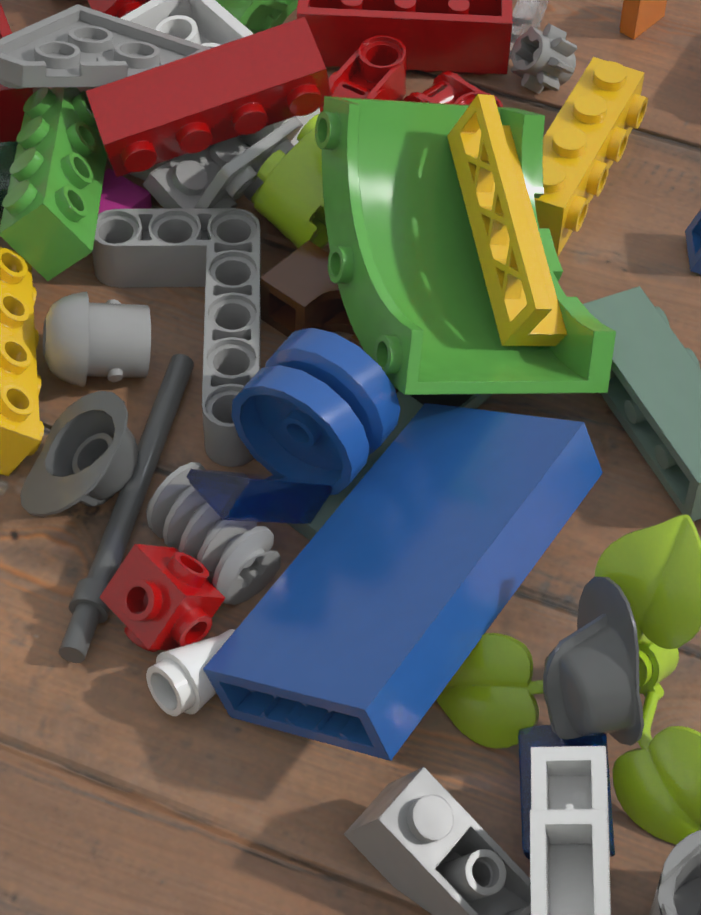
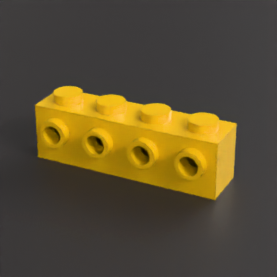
M593 57L543 137L544 194L539 198H534L539 228L550 229L557 256L560 255L572 232L580 230L593 196L598 197L602 192L611 165L614 161L619 162L626 148L629 134L633 128H639L644 118L648 104V97L641 95L644 72L625 67L617 62Z
M0 247V474L9 476L26 456H32L38 450L44 434V424L40 421L38 395L41 389V376L37 374L36 360L39 332L35 329L34 304L37 290L32 283V266L17 252Z

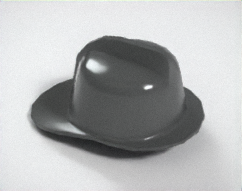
M97 391L85 395L68 406L55 421L46 438L43 450L29 472L20 493L21 506L30 515L41 517L53 515L68 509L78 502L88 507L104 504L130 480L138 464L139 450L134 435L127 427L128 412L125 402L113 392Z
M593 577L584 586L579 600L577 631L559 641L557 646L545 658L543 693L553 733L561 739H573L582 736L591 737L609 733L619 743L632 746L641 739L644 728L642 703L639 694V646L636 623L630 603L620 586L609 577Z

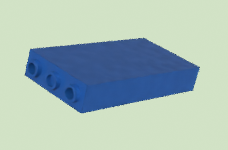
M425 403L203 668L229 716L391 761L480 641L482 635L486 633L603 474L585 423Z

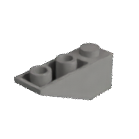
M425 767L389 783L344 833L348 840L394 888L432 915H531V879Z

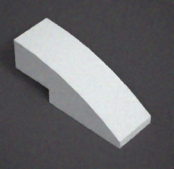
M606 746L531 747V915H611Z

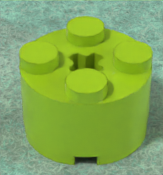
M319 114L315 115L305 124L297 136L299 142L287 154L282 150H277L263 163L257 173V177L263 183L251 198L254 208L297 248L307 241H311L321 249L329 243L323 200L322 149L317 146L315 140V125Z

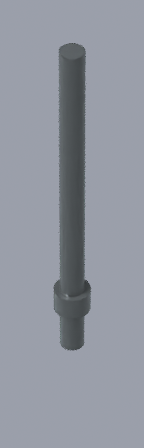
M175 354L171 357L137 445L139 450L137 467L130 480L119 492L87 578L79 580L69 603L72 617L58 651L59 655L66 661L81 663L85 660L97 625L105 622L111 609L99 597L120 566L194 368L193 360L186 355Z

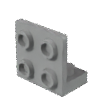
M294 116L250 148L237 136L210 145L201 152L187 153L175 157L150 172L143 186L164 209L236 208L238 204L235 201L243 195L251 201L253 194L263 183L257 177V173L263 163L277 150H282L287 154L294 147L291 141L303 124Z

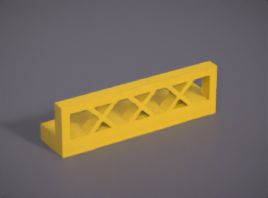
M478 94L447 137L502 346H556L567 335L510 125H502L494 95Z

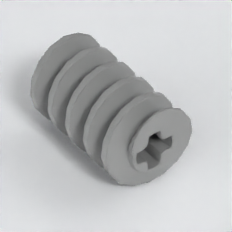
M190 462L180 466L168 475L155 491L146 509L148 527L159 538H164V543L168 547L177 548L180 552L186 553L201 562L209 571L207 580L225 597L224 603L232 605L242 603L259 593L273 579L280 568V554L278 551H271L274 534L266 526H257V518L250 510H240L241 503L233 494H224V486L216 478H208V471L201 463Z

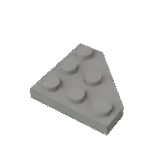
M77 4L0 39V84L14 89L31 87L96 88L211 48Z

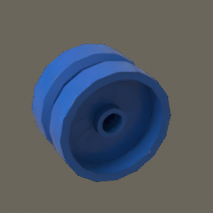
M308 328L294 331L267 360L265 367L261 368L232 401L231 417L241 441L252 456L271 474L298 490L324 496L339 494L353 481L366 465L368 456L382 445L398 425L401 408L395 387L381 366L365 351L336 333Z

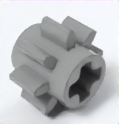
M548 23L543 32L531 26L528 32H525L517 39L511 54L514 65L511 68V72L522 77L521 86L538 94L541 93L544 86L557 92L559 86L565 84L571 78L576 67L574 52L578 48L577 45L565 40L567 32Z

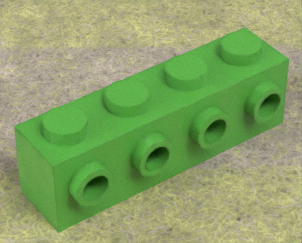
M42 87L33 93L24 104L23 111L25 113L21 131L16 138L18 145L15 159L9 170L11 174L7 195L2 202L4 210L0 224V237L47 281L93 252L107 152L103 145L86 91L81 92L77 87H53L52 89Z

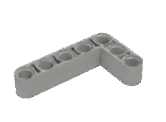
M236 208L112 209L99 213L92 257L95 276L101 283L118 288L205 287L202 382L205 451L213 462L221 466H243L252 461L254 457L239 438L231 414L233 399L261 369V240L259 220L253 213Z

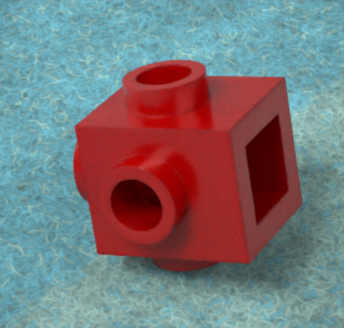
M134 544L99 597L126 625L124 632L127 637L137 646L150 652L171 650L201 641L210 631L212 617L225 600V597L207 580L209 571L197 559L180 552L174 547Z

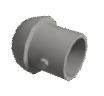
M87 291L62 297L51 305L44 320L43 356L49 371L57 378L67 383L84 387L87 376L108 377L109 381L117 382L122 380L123 377L146 378L148 375L151 352V317L148 305L121 304V302L115 299L108 300L106 303H89Z

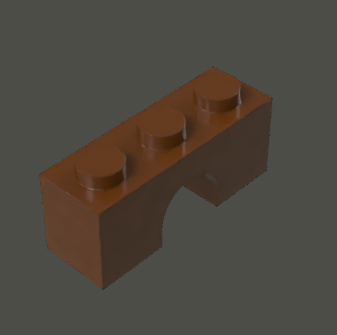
M308 240L260 277L261 320L287 337L294 331L308 328H316L328 332L353 334L350 337V342L363 350L348 318L338 284L330 280L328 274V252Z

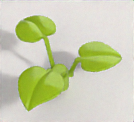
M686 514L676 516L657 525L633 531L611 543L600 556L594 576L609 577L620 586L630 603L636 623L639 646V694L643 693L645 696L642 707L644 728L642 737L638 741L641 748L623 753L614 762L612 775L616 796L623 810L639 827L651 835L675 845L690 834L701 830V733L688 727L670 726L661 730L652 739L651 726L657 703L664 696V690L660 682L668 677L677 667L679 660L678 648L693 639L701 630V539L691 517ZM485 633L436 701L454 725L475 743L496 749L508 748L519 744L535 729L539 719V708L533 694H544L543 680L531 681L533 676V659L530 650L524 643L508 635Z

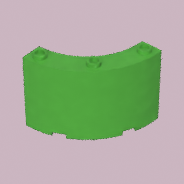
M324 96L323 112L318 115L316 120L315 140L317 146L322 149L323 200L330 248L328 274L330 280L338 284L348 318L363 350L381 366L393 386L404 395L608 393L616 331L596 319L580 302L578 297H567L558 283L563 270L555 251L550 229L539 228L534 198H539L544 194L542 161L545 115L518 108L497 107L502 125H510L567 335L556 346H502L447 137L469 105Z

